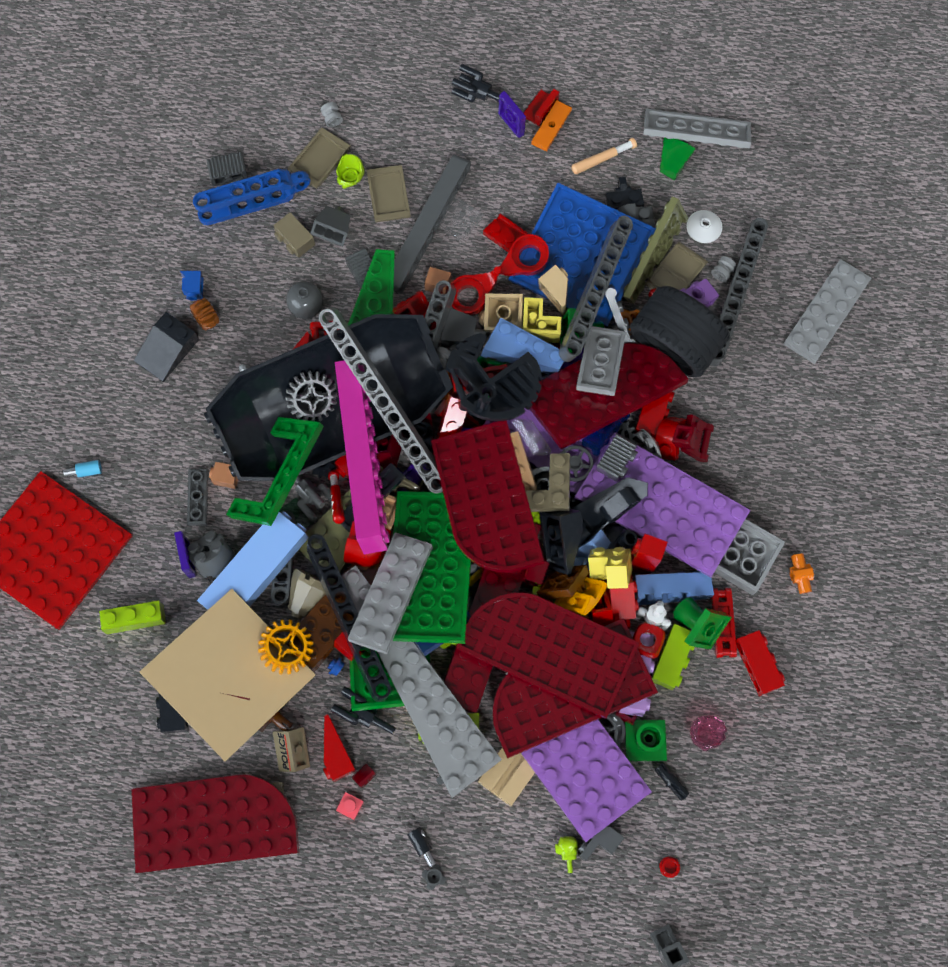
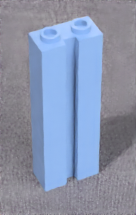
M279 512L272 526L262 525L197 601L208 610L228 591L233 589L250 607L309 538L305 533L307 530L299 523L296 525L290 521L292 518L286 512Z

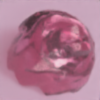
M712 715L699 716L690 727V736L693 744L703 751L707 752L709 749L720 746L726 739L725 733L727 728L718 717Z

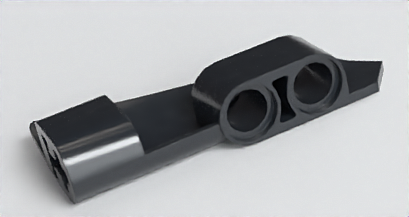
M627 477L571 508L581 511L583 517V532L579 547L607 524L615 522L648 496V483Z

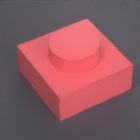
M345 792L336 811L355 820L364 801Z

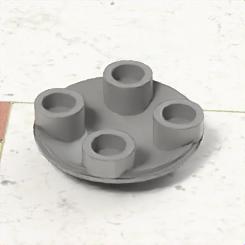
M644 429L637 432V438L645 446L643 449L662 459L659 445L654 437Z

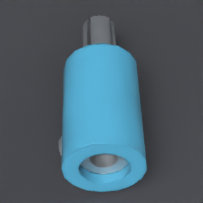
M100 460L75 464V468L63 470L64 476L77 474L78 478L102 474Z

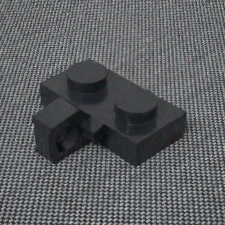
M618 177V188H615V192H608L605 195L607 206L616 210L623 205L634 203L636 207H644L642 189L632 190L631 186H627L626 177Z

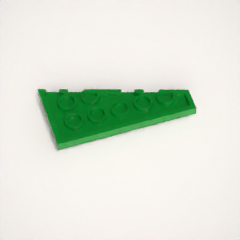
M375 250L348 326L374 314H393L394 250Z

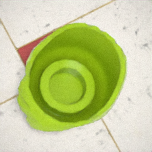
M346 154L340 159L336 173L338 175L337 183L342 185L343 189L355 186L362 180L365 169L359 157L353 154Z

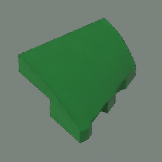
M664 137L659 172L675 181L696 148L679 139H667Z

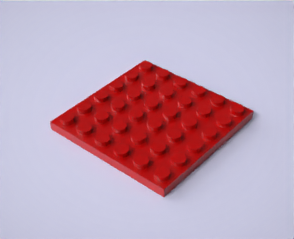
M40 471L0 520V589L60 630L133 535Z

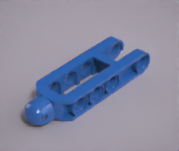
M277 169L199 192L193 197V204L195 209L198 210L200 222L204 225H212L289 202L296 192L305 190L311 180L305 171L289 173L288 170ZM271 178L279 180L275 185H270L268 182ZM254 183L261 185L258 190L251 189ZM235 189H242L243 193L241 195L233 194ZM275 191L282 193L279 198L272 197ZM261 196L264 198V201L256 203V197ZM206 199L208 202L204 206H199L198 201ZM240 202L247 203V206L243 209L237 207ZM206 212L212 213V217L209 219H204L202 216Z

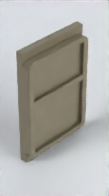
M321 127L288 167V171L291 173L297 171L307 172L311 180L310 185L317 189L339 164L342 156L347 154L351 146Z
M402 165L366 170L375 223L411 218Z
M678 242L645 285L650 289H657L662 286H670L678 290L682 288L688 289L707 265L708 261Z

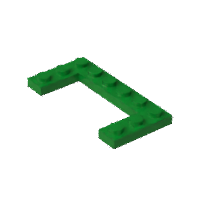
M278 417L270 433L274 437L295 440L262 503L235 498L226 515L232 519L272 526L324 426L320 422Z

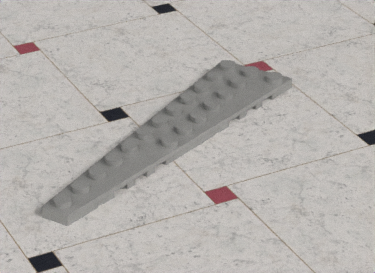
M355 565L344 573L342 578L359 614L371 585ZM392 641L387 654L377 651L451 798H454L502 759L414 642Z

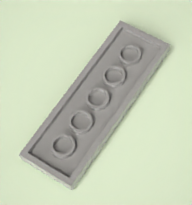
M646 108L643 135L697 141L704 144L712 143L721 146L750 148L751 122Z
M840 259L783 345L815 364L871 280V277Z
M394 533L348 636L349 642L387 654L433 548L432 544Z

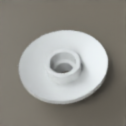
M700 210L694 212L688 218L686 228L690 237L695 241L711 243L721 235L722 222L715 213Z

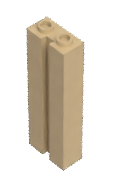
M501 748L498 755L502 760L484 773L478 783L511 807L535 772L521 753L507 759L503 748Z

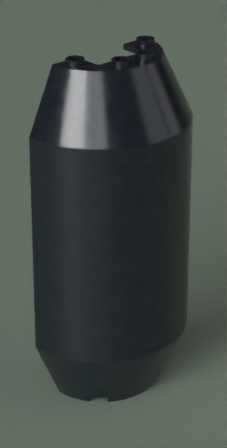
M374 314L349 325L351 331L413 425L422 422L453 388L446 369L443 368L429 335L431 332L423 315ZM341 329L336 331L337 336L344 339V331ZM328 335L237 373L206 407L207 412L204 413L208 424L212 423L215 427L213 428L215 437L221 439L223 446H221L222 452L225 457L229 456L231 466H229V470L233 477L237 476L238 481H274L295 440L274 437L270 432L278 417L297 419V413L292 414V408L287 407V404L291 401H286L285 397L290 395L286 393V389H293L289 386V382L295 384L294 377L297 376L300 380L302 378L300 373L302 372L307 377L308 371L312 372V376L318 371L320 373L319 378L325 374L327 376L326 380L331 379V385L336 387L333 392L337 393V397L332 399L336 400L337 404H330L334 410H327L328 417L322 414L321 421H319L318 417H315V422H320L324 427L299 475L346 455L335 362L343 361L344 359ZM348 346V353L350 355H355V348L353 346ZM360 363V365H364L365 372H366V370H367L366 365H365L364 363ZM369 380V385L371 388L378 387V384L375 380ZM314 383L316 391L326 393V389L322 385ZM307 384L298 390L297 395L307 389ZM312 390L309 396H307L311 404L312 400L316 397ZM385 396L380 397V402L383 405H388V399ZM326 399L319 401L316 404V409L320 408ZM296 401L299 407L309 410L308 403ZM372 401L369 402L373 412V419L371 420L375 427V442L392 435V432ZM390 414L393 421H399L398 414Z

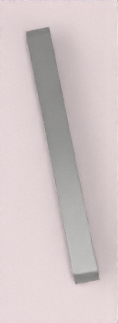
M329 307L322 310L319 314L321 325L431 492H442V486H435L433 483V479L440 480L435 458L350 327L336 308ZM326 312L333 314V322H329L326 319ZM337 329L344 331V339L337 336ZM348 346H353L355 348V355H350L348 353ZM359 363H364L366 365V372H362L359 370ZM370 379H373L377 382V388L370 387ZM381 396H385L388 399V405H383L380 402ZM390 414H398L399 421H393ZM401 430H408L410 433V437H403L401 434ZM412 446L419 447L421 453L415 454L412 451ZM422 463H429L432 469L425 470Z

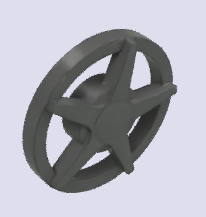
M569 446L561 451V453H567V451L572 449L581 450L578 456H570V470L574 472L575 477H570V481H582L587 478L593 468V458L585 448ZM583 453H586L589 457L590 466L583 464L581 459ZM581 468L589 469L584 476L577 478L578 471Z

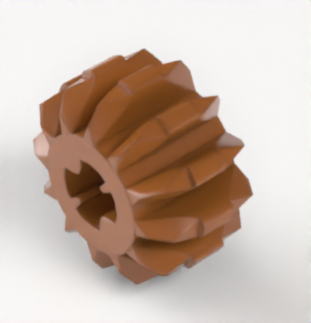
M206 298L199 299L190 305L193 317L203 330L212 329L219 323V316Z

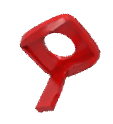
M643 622L637 627L633 640L639 642L638 650L640 655L655 659L659 655L665 640V631L662 628L647 622ZM651 633L654 635L656 642L652 646H644L640 641L641 635Z

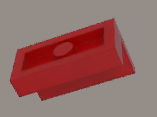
M553 89L548 94L540 90L524 112L526 119L540 127L556 100H559L560 92Z

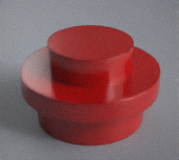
M668 856L660 861L659 869L663 876L673 878L678 875L680 864L676 858Z

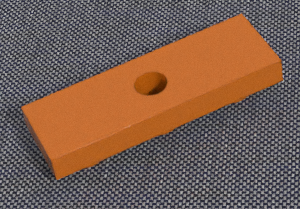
M556 100L532 139L531 144L547 152L570 115L572 108Z

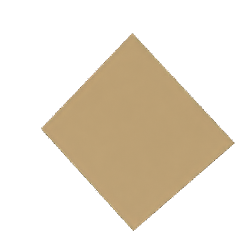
M233 589L228 591L140 671V674L225 762L315 676L307 665L302 668L298 664L299 672L297 673L291 668L290 675L287 674V669H284L283 674L280 675V668L277 667L275 672H272V664L269 667H265L268 659L260 660V657L265 653H258V649L264 647L258 645L259 640H265L261 637V634L267 633L266 627L268 625ZM269 642L270 653L276 659L278 649ZM286 644L280 645L283 646L281 655L286 649H290ZM288 655L281 662H292L299 657ZM234 696H240V697L250 698V700H246V699H242V698H238V697H234Z

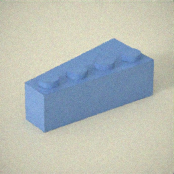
M500 318L481 354L485 358L490 357L496 359V361L513 363L529 352L537 360L541 373L548 375L558 372L564 362L559 356L558 348L503 318Z
M698 570L693 571V573L676 572L672 574L635 575L633 578L637 585V592L634 595L638 601V606L656 604L657 601H663L664 603L681 602L688 597L694 600L711 599L714 596L712 578Z

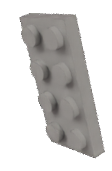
M591 327L585 342L576 390L615 396L626 331Z

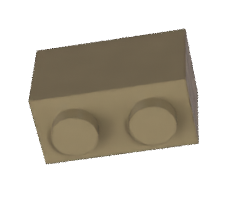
M291 212L273 225L275 237L279 242L283 241L286 244V249L290 254H295L299 258L315 246L314 237Z

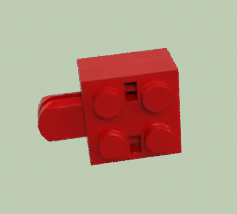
M632 575L628 588H606L612 607L613 622L624 618L628 629L631 628L630 619L636 618V611L639 609L638 601L634 595L637 592L636 581L632 580Z

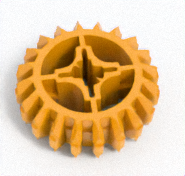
M281 620L280 626L273 622L274 629L267 626V633L261 634V637L265 640H259L258 645L264 646L258 649V653H265L260 657V660L268 659L265 667H269L272 664V672H275L276 667L280 668V675L283 674L284 669H287V674L290 675L291 668L297 673L299 672L298 664L304 668L306 664L303 660L310 661L311 659L307 654L313 653V649L308 648L313 645V641H306L311 637V634L304 635L303 633H305L307 628L303 627L299 630V622L296 623L295 627L291 626L292 620H289L288 625H285V621ZM281 632H290L289 635L283 639L273 637ZM295 636L301 641L302 652L293 644ZM289 639H291L289 642V648H291V650L286 649V651H284V653L281 655L283 646L280 645H285L289 641ZM269 642L278 649L276 659L270 653ZM288 655L299 657L292 662H281Z

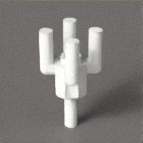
M657 601L656 604L651 605L648 609L639 607L636 611L637 619L643 616L645 622L660 626L664 631L671 625V621L665 618L667 613L663 601Z

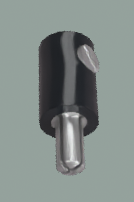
M419 827L407 834L419 857L423 855L429 867L434 866L436 863L429 852L432 850V847L424 831Z

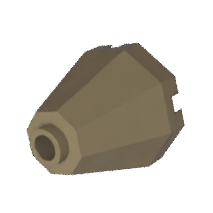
M295 568L291 580L288 609L292 611L291 615L302 619V617L307 616L326 593L317 576Z

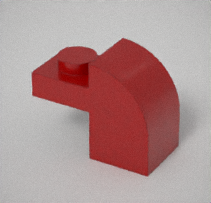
M668 417L660 423L655 440L659 442L662 459L673 461L679 459V447H676L672 440L677 424L685 425L686 419Z

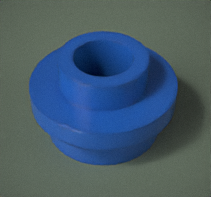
M341 657L337 660L335 658L332 659L327 667L330 669L328 674L338 675L345 664L341 661Z

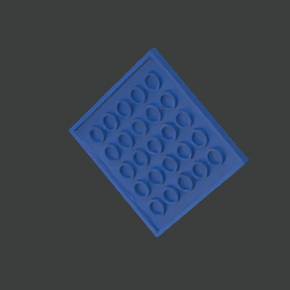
M557 183L532 234L541 237L548 246L549 262L546 268L536 275L510 276L508 280L548 299L539 289L538 279L554 265L558 268L562 267L568 274L566 308L576 309L610 227L619 217L628 216L633 222V227L610 281V284L615 287L617 292L615 296L616 302L621 301L624 295V288L630 283L632 272L638 267L640 256L643 251H646L649 237L654 234L656 228ZM527 248L522 251L519 259L524 265L533 266L539 262L541 255L536 249ZM604 295L594 322L602 321L604 326L608 327L613 313L606 295Z

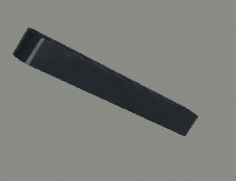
M314 534L308 539L307 553L371 697L376 702H384L391 693V685L375 650L348 641V636L357 619L358 612L323 536ZM319 543L321 548L314 549L311 544ZM326 560L329 565L322 567L319 561ZM334 578L337 583L331 585L327 582V579ZM342 596L345 602L338 603L335 597ZM350 614L352 615L353 620L346 621L344 620L343 615ZM366 650L370 656L363 658L360 656L359 651ZM373 668L377 671L378 675L372 677L368 674L367 670ZM383 687L386 690V694L383 696L377 694L376 688Z

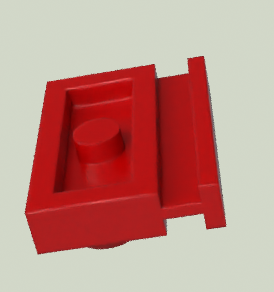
M499 214V217L494 219L483 230V235L509 252L513 242L518 237L528 233L502 214Z

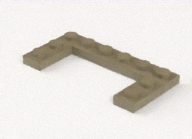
M570 453L550 454L549 490L526 491L531 512L569 511Z

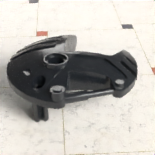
M479 333L464 339L465 343L460 342L456 346L457 350L453 349L446 364V370L451 373L460 398L459 409L489 421L511 420L526 412L525 409L529 410L533 405L531 401L535 403L538 398L536 392L539 394L541 390L539 381L541 382L542 375L537 360L527 352L494 377L489 378L477 361L487 336ZM462 384L465 386L469 394L465 395Z

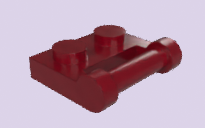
M687 415L685 425L696 427L695 446L693 450L681 448L680 451L697 461L708 462L709 455L707 453L714 425L704 422L695 415Z

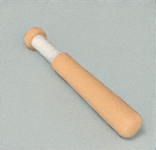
M630 138L628 142L620 146L612 147L581 160L571 166L572 172L579 174L617 156L620 152L630 148L634 149L637 147L636 140Z

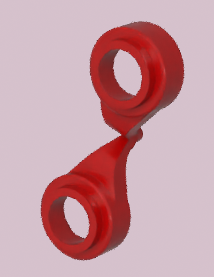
M534 234L522 235L513 242L502 264L496 266L491 272L462 275L452 282L456 287L452 308L470 316L476 315L484 309L485 293L491 294L499 274L505 276H532L542 272L549 262V249L546 242ZM524 249H536L541 255L539 262L533 266L524 265L519 259ZM466 288L475 289L479 294L478 301L470 307L463 306L458 302L459 293Z

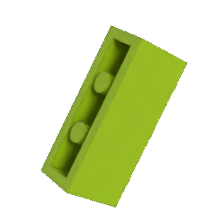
M160 601L99 611L101 630L106 634L166 624L164 605Z
M676 624L671 627L651 677L654 683L673 690L675 686H680L683 676L680 675L683 668H687L690 658L687 656L689 651H693L695 648L685 642L690 630Z

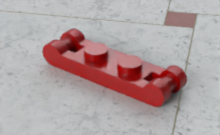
M713 588L714 596L711 598L712 610L725 612L732 617L715 642V657H737L732 589L724 588V590H718V588ZM719 597H724L725 602H719ZM722 642H729V648H723Z

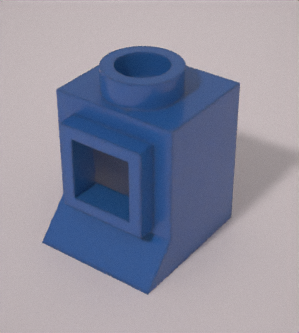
M180 271L183 277L182 292L186 295V299L190 301L202 299L204 278L201 277V271Z

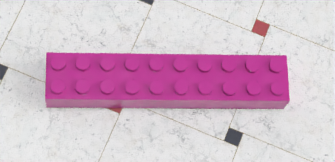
M345 360L335 362L356 539L363 554L388 550L387 543H390V537L385 526L388 522L386 512L383 510L385 500L380 489L383 488L381 476L379 477L378 473L380 471V463L376 457L378 448L376 441L374 442L376 433L371 420L373 419L372 408L369 405L371 400ZM359 363V370L365 372L364 365H360Z

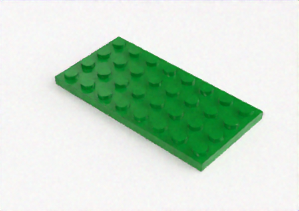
M398 491L393 536L394 533H399L430 543L433 548L393 641L465 644L471 560L464 555L454 539L443 492Z

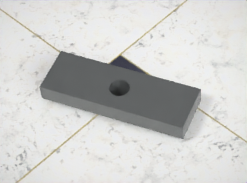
M188 469L187 526H207L208 469ZM197 494H200V497L198 499H195V496Z

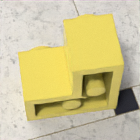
M524 297L522 329L545 342L559 343L561 317L543 316V298Z
M597 547L591 549L588 557L590 578L607 579L608 588H628L632 573L631 550L623 547H616L614 549Z

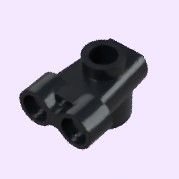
M623 529L617 539L611 542L607 549H614L616 547L630 549L637 542V536L633 531Z

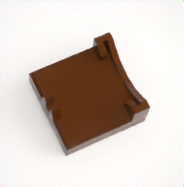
M586 565L573 566L572 572L569 575L552 570L536 593L539 597L550 602L556 598L573 597L576 591L584 593L583 590H586L584 579L589 574V570Z

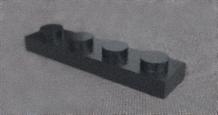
M392 463L379 474V477L381 476L383 488L380 489L384 499L406 478ZM352 503L344 510L345 520L341 523L349 533L354 521Z

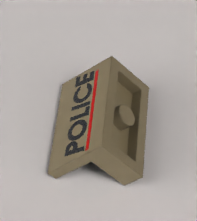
M296 727L287 731H273L279 772H297L310 767L304 727Z

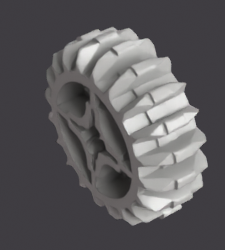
M308 371V376L305 377L302 372L300 373L302 377L300 380L297 376L294 377L295 384L289 382V386L293 389H286V393L290 395L286 396L285 399L286 401H291L287 404V407L292 408V414L297 413V419L304 415L303 420L308 421L310 417L311 421H315V417H318L319 421H321L322 414L328 417L327 410H334L330 404H337L336 400L332 399L337 397V393L333 392L336 387L331 385V379L326 380L327 376L325 374L319 378L320 373L318 371L315 372L314 376H312L311 371ZM314 383L322 385L326 389V393L316 391ZM307 384V389L297 395L298 390ZM311 390H312L314 396H316V397L312 400V404H311L309 398L307 397V396H309V394L311 393ZM324 399H326L324 404L320 408L316 409V404L319 401H324ZM296 401L308 403L309 410L299 407Z

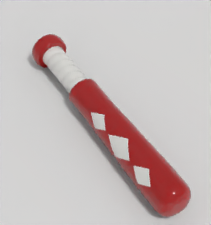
M332 470L328 473V479L331 481L332 517L336 524H341L345 520L341 490L338 485L339 474L337 471Z

